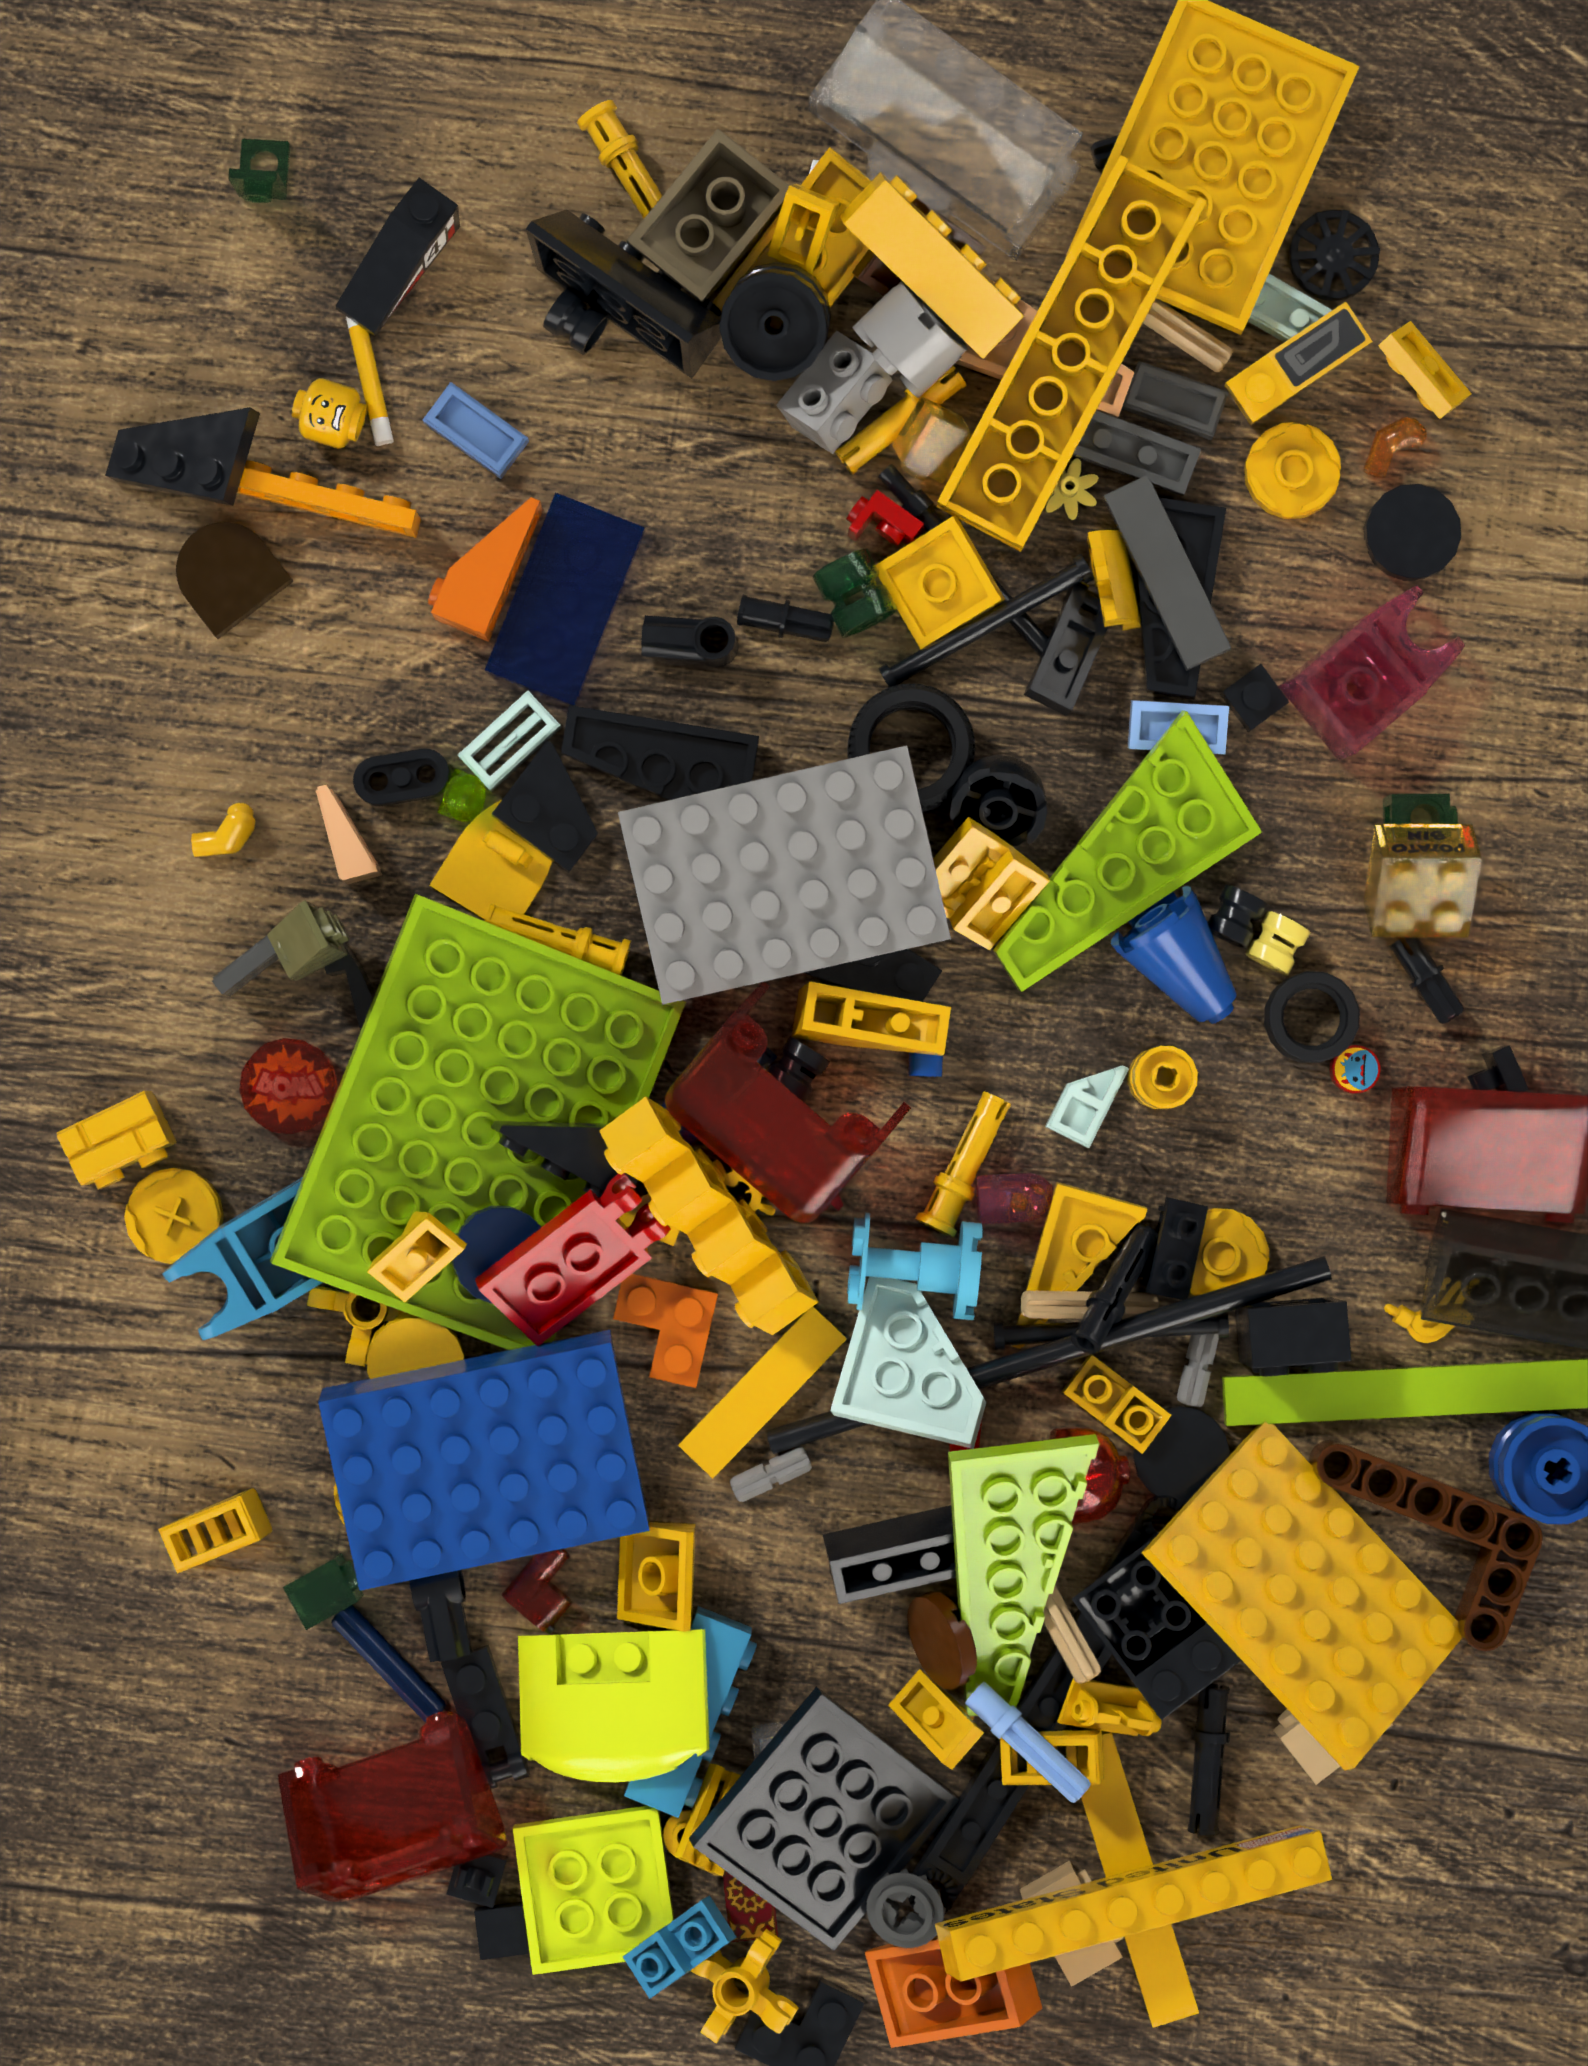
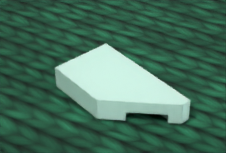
M1122 1065L1067 1083L1045 1127L1086 1148H1090L1129 1068Z

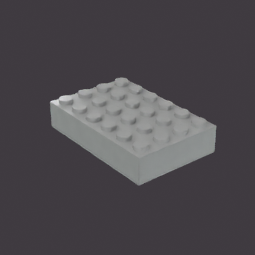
M907 745L618 812L662 1005L951 939Z

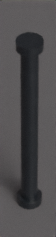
M1082 554L1072 558L1074 562L1072 565L891 667L887 663L879 667L878 669L888 687L899 685L1084 580L1087 584L1095 578Z
M1228 1312L1146 1338L1218 1334L1219 1339L1229 1338ZM1003 1321L993 1322L995 1351L1005 1350V1345L1041 1344L1070 1336L1076 1331L1080 1322L1004 1326Z

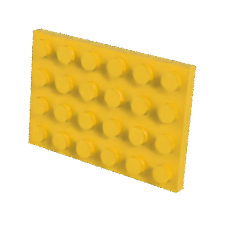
M1178 0L1066 257L1119 156L1122 155L1129 159L1128 162L1196 198L1199 196L1207 200L1199 219L1156 299L1241 335L1360 66L1211 1Z
M1266 1421L1261 1425H1257L1141 1552L1345 1771L1354 1769L1462 1639L1458 1628V1621L1335 1489L1318 1479L1312 1465L1274 1424H1268Z

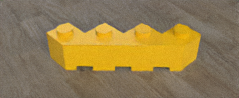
M645 1096L599 1130L608 1147L604 1151L607 1161L618 1174L627 1173L644 1184L652 1199L648 1202L649 1209L661 1225L667 1226L669 1224L687 1234L695 1249V1252L691 1254L692 1259L702 1274L708 1278L714 1276L731 1286L739 1301L735 1304V1309L742 1321L750 1328L755 1326L774 1335L819 1303L799 1265L786 1249L780 1253L771 1243L766 1234L767 1227L744 1199L737 1203L735 1198L728 1192L723 1183L725 1180L724 1175L703 1150L698 1148L694 1151L689 1143L683 1140L679 1133L681 1124L671 1112Z

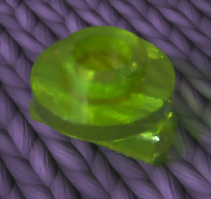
M455 768L451 780L445 788L437 813L461 822L474 819L481 812L485 803L486 791L483 782L477 776Z

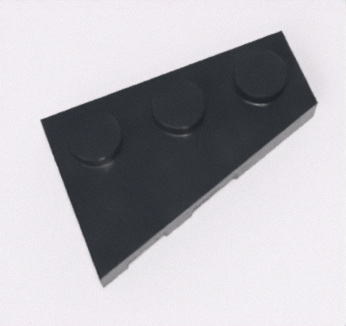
M249 407L120 429L116 436L105 476L117 482L233 506L260 413Z

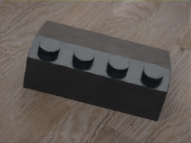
M564 210L533 220L527 226L526 232L536 267L540 272L564 289L570 287L582 295L583 302L588 306L602 309L609 314V320L691 379L694 377L722 338L719 328L722 311L708 299L703 303L694 300L681 290L682 287L661 270L656 273L642 263L644 257L628 245L627 242L621 241L617 245L603 235L605 232L603 226L585 213L577 217L569 210Z

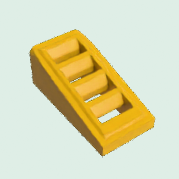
M251 1488L162 1526L158 1530L178 1574L260 1541L272 1532V1526L257 1491ZM223 1514L233 1538L228 1540L218 1515ZM203 1521L214 1544L211 1548L200 1526V1523ZM186 1528L197 1551V1554L192 1556L181 1533V1530Z
M1101 1729L1038 1732L1057 1751V1746H1066V1759L1090 1781L1091 1785L1101 1784L1104 1778ZM1002 1737L1000 1738L1002 1785H1052L1028 1762L1027 1772H1018L1017 1752ZM1078 1746H1086L1087 1768L1078 1767Z

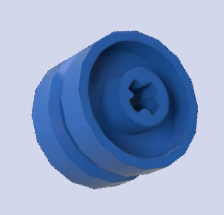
M1529 1412L1511 1420L1496 1435L1489 1452V1476L1496 1493L1512 1509L1545 1524H1570L1587 1517L1588 1427L1552 1412ZM1548 1460L1553 1463L1550 1473L1544 1471V1466Z

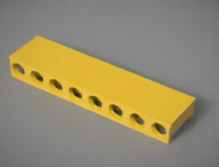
M1122 155L1119 156L937 501L938 505L936 508L951 516H957L959 520L1019 552L1024 548L1207 200L1199 196L1196 198L1128 162L1129 159Z

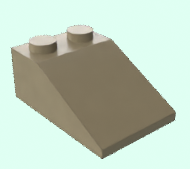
M717 129L626 240L627 244L703 303L742 264L778 216L789 185L725 133Z

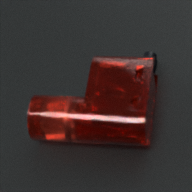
M565 1549L535 1554L502 1593L503 1598L536 1627L549 1635L554 1631V1625L573 1604L565 1593L550 1582L570 1558L569 1553Z

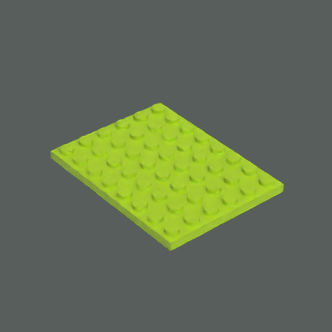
M415 894L270 1262L276 1266L507 1350L535 1345L494 1304L474 1297L457 1280L451 1262L405 1303L367 1273L372 1261L402 1235L411 1215L415 1211L429 1212L455 1234L459 1232L460 1227L470 1215L489 1206L514 1207L529 1214L542 1227L584 1195L586 1192L582 1189L587 1181L573 1173H570L565 1181L540 1167L545 1158L528 1149L525 1156L522 1157L499 1144L498 1142L503 1134L491 1128L494 1121L603 1123L608 1125L645 1096L649 1098L686 1001L681 1000L662 1005L660 992L656 989ZM557 1332L543 1343L554 1341Z

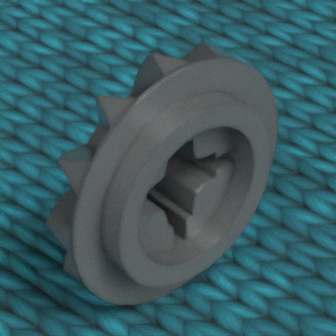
M907 1869L894 1874L886 1873L873 1885L867 1899V1915L874 1931L886 1942L902 1948H915L930 1942L937 1935L935 1923L943 1921L946 1910L943 1907L940 1889H935L928 1882L926 1874L917 1876L910 1874ZM915 1896L913 1909L919 1914L910 1912L906 1917L902 1918L901 1922L897 1921L900 1905L894 1900L904 1902L907 1897Z

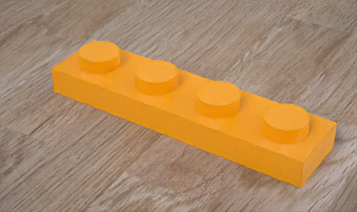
M249 460L246 461L238 494L417 538L421 518L416 510L411 509L412 503L407 500L384 495L383 501L364 497L365 491L354 486L337 484L336 490L318 486L319 480L306 474L290 472L289 478L271 474L272 468L267 465Z

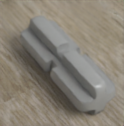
M1218 1334L1191 1335L1186 1358L1189 1359V1364L1184 1365L1177 1393V1400L1179 1402L1195 1407H1201L1204 1404L1211 1374L1207 1369L1209 1364L1213 1365L1219 1340Z
M798 1446L770 1459V1464L766 1466L759 1464L732 1477L730 1485L739 1502L747 1501L772 1489V1484L776 1482L781 1485L809 1472L812 1465L805 1449Z

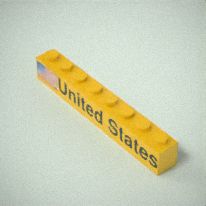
M1298 1825L935 1923L946 1974L959 1981H965L1332 1880L1321 1831Z

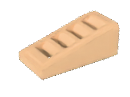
M327 784L318 786L316 793L339 879L346 884H351L381 876L380 866L338 795Z

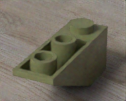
M306 900L299 903L267 934L287 976L294 981H298L348 955L343 943L349 941L350 938L338 915H333L330 910L326 912L323 906L319 908Z

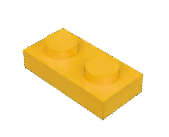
M1411 321L1391 333L1378 345L1386 355L1389 366L1395 372L1405 377L1417 392L1420 403L1426 409L1433 411L1439 419L1459 406L1472 394Z

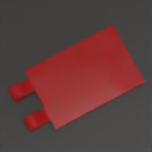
M626 1173L622 1175L617 1174L610 1180L600 1198L590 1189L475 1278L478 1290L538 1347L650 1261L652 1257L647 1247L665 1237L671 1228L669 1225H661L649 1209L648 1203L638 1210L632 1224L627 1227L619 1217L636 1208L642 1202V1197L634 1190L636 1184Z

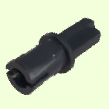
M743 594L738 611L737 625L778 632V638H783L784 634L827 642L832 635L834 616L828 613L790 606V600H786L785 604L748 597V595Z
M1412 931L1409 933V936L1407 934L1404 938L1413 950L1414 955H1409L1400 939L1390 945L1389 948L1394 952L1413 983L1409 985L1410 988H1417L1439 1023H1448L1464 1011V1007L1441 973L1445 969L1443 965H1436L1417 936L1418 933Z

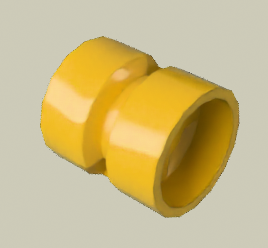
M1158 1046L1141 1052L1132 1061L1128 1070V1086L1132 1096L1140 1104L1151 1109H1171L1184 1104L1193 1095L1197 1086L1198 1072L1194 1061L1185 1051L1174 1046Z

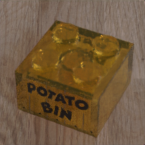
M1375 824L1363 902L1371 937H1469L1482 861L1472 824Z

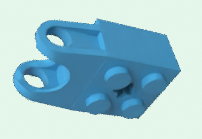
M303 1177L219 1226L162 1273L165 1280L169 1283L179 1277L192 1275L197 1272L213 1273L219 1276L225 1283L227 1298L223 1307L214 1314L209 1322L198 1329L202 1340L218 1336L269 1313H273L323 1283L276 1266L270 1262L279 1239L278 1236L282 1232Z

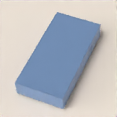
M452 382L449 383L423 419L426 426L499 479L503 478L529 443L528 437Z

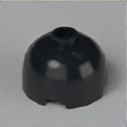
M998 754L982 757L966 768L953 788L950 801V817L957 829L970 817L1013 847L1025 841L1028 842V845L1034 842L1045 826L1047 799L1041 778L1031 766L1015 757Z

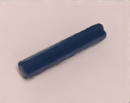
M353 1605L345 1606L333 1617L331 1621L332 1626L424 1722H432L443 1712L446 1706L445 1701Z

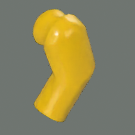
M235 803L228 808V815L217 831L192 833L191 842L194 857L234 854L240 851L255 829L256 820L253 817L254 811L245 803Z

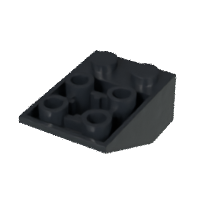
M1149 1540L1074 1596L1072 1600L1159 1718L1163 1720L1238 1664L1240 1659L1141 1553L1151 1542Z

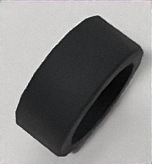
M1306 971L1284 979L1271 992L1264 1008V1027L1270 1042L1282 1055L1297 1062L1320 1063L1339 1056L1352 1044L1359 1029L1360 1008L1353 991L1341 979L1326 972ZM1305 989H1318L1327 993L1336 1002L1340 1012L1339 1026L1335 1035L1327 1042L1317 1046H1308L1295 1041L1288 1034L1283 1022L1284 1009L1288 1000L1297 992Z

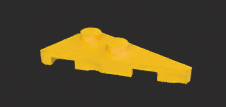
M1056 1182L1026 1291H1077L1093 1274L1094 1269L1117 1248L1116 1245L1128 1232L1144 1219L1148 1210L1147 1207ZM1020 1310L1016 1325L1045 1324L1048 1319L1028 1318L1023 1316ZM1025 1344L1011 1346L1021 1349V1347H1023Z

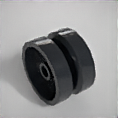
M773 262L756 266L739 279L723 306L719 328L724 349L737 367L755 378L778 381L796 377L814 363L824 347L831 320L828 297L817 279L797 265ZM770 316H778L782 319L783 323L780 329L770 326Z

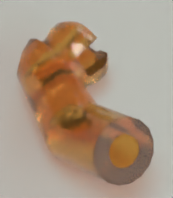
M1403 417L1379 429L1371 444L1363 472L1373 477L1385 478L1394 452L1405 447L1409 449L1421 447L1427 438L1426 428L1415 418Z

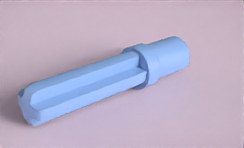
M985 1681L966 1700L965 1704L991 1728L990 1731L998 1739L1002 1737L1070 1802L1075 1803L1089 1789L1090 1781L1021 1717L1022 1713L1014 1705L1010 1706Z

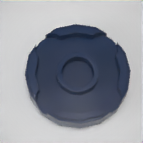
M489 1206L474 1212L464 1221L465 1223L460 1227L459 1232L456 1233L459 1238L467 1243L465 1249L451 1261L457 1280L474 1297L491 1304L493 1303L478 1290L475 1278L541 1228L529 1214L511 1206Z

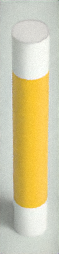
M346 317L375 445L381 446L393 443L394 439L369 332Z

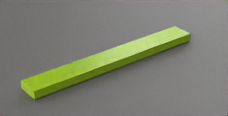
M1588 1358L1341 1370L1317 1373L1301 1372L1280 1376H1222L1224 1424L1226 1426L1261 1425L1265 1421L1268 1424L1588 1408Z

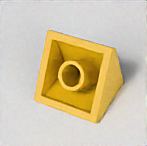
M649 1522L650 1531L620 1537L618 1620L683 1632L691 1631L696 1524Z

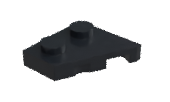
M548 740L491 815L567 873L572 870L598 835L554 745Z

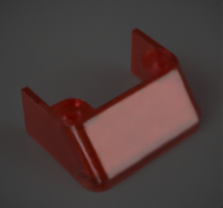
M764 981L725 1021L666 1092L665 1104L674 1119L784 1214L794 1221L809 1223L816 1220L885 1141L911 1107L903 1102L881 1128H878L868 1118L858 1113H845L832 1126L828 1124L757 1062L766 1051L767 1037L762 1027L749 1016V1013L771 987Z

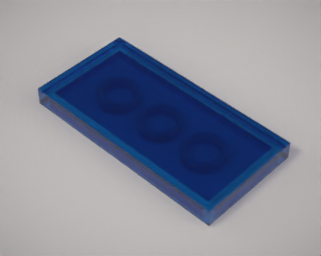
M555 492L485 667V672L567 705L576 706L644 536L645 527Z

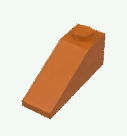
M530 497L449 568L445 579L440 577L436 579L428 599V604L433 606L431 614L436 621L485 641H490L542 515L543 507L540 500Z

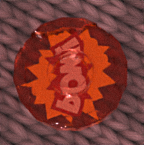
M282 1038L265 1043L246 1062L241 1072L239 1091L245 1110L258 1124L271 1132L296 1134L311 1130L327 1117L337 1092L338 1081L333 1064L321 1049L304 1040Z

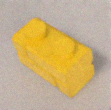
M145 1090L57 1132V1138L69 1159L78 1182L81 1185L95 1183L98 1190L125 1178L122 1169L136 1162H139L143 1169L168 1157L165 1148L176 1144V1139L167 1120L164 1118L154 1093Z

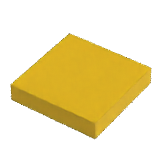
M957 516L950 517L873 566L920 649L964 626L1005 600Z

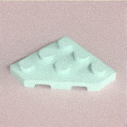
M869 1277L863 1296L862 1310H859L830 1411L834 1416L974 1449L986 1401L921 1291H917V1284L898 1279Z

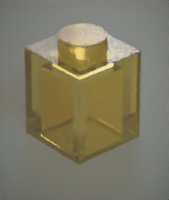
M921 396L892 446L901 461L900 467L906 473L922 481L928 476L943 483L971 438L972 433L961 415Z

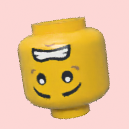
M319 378L310 384L307 391L299 389L293 403L292 417L299 419V432L303 438L341 449L350 440L354 442L358 440L364 425L367 406L360 403V395L356 389Z

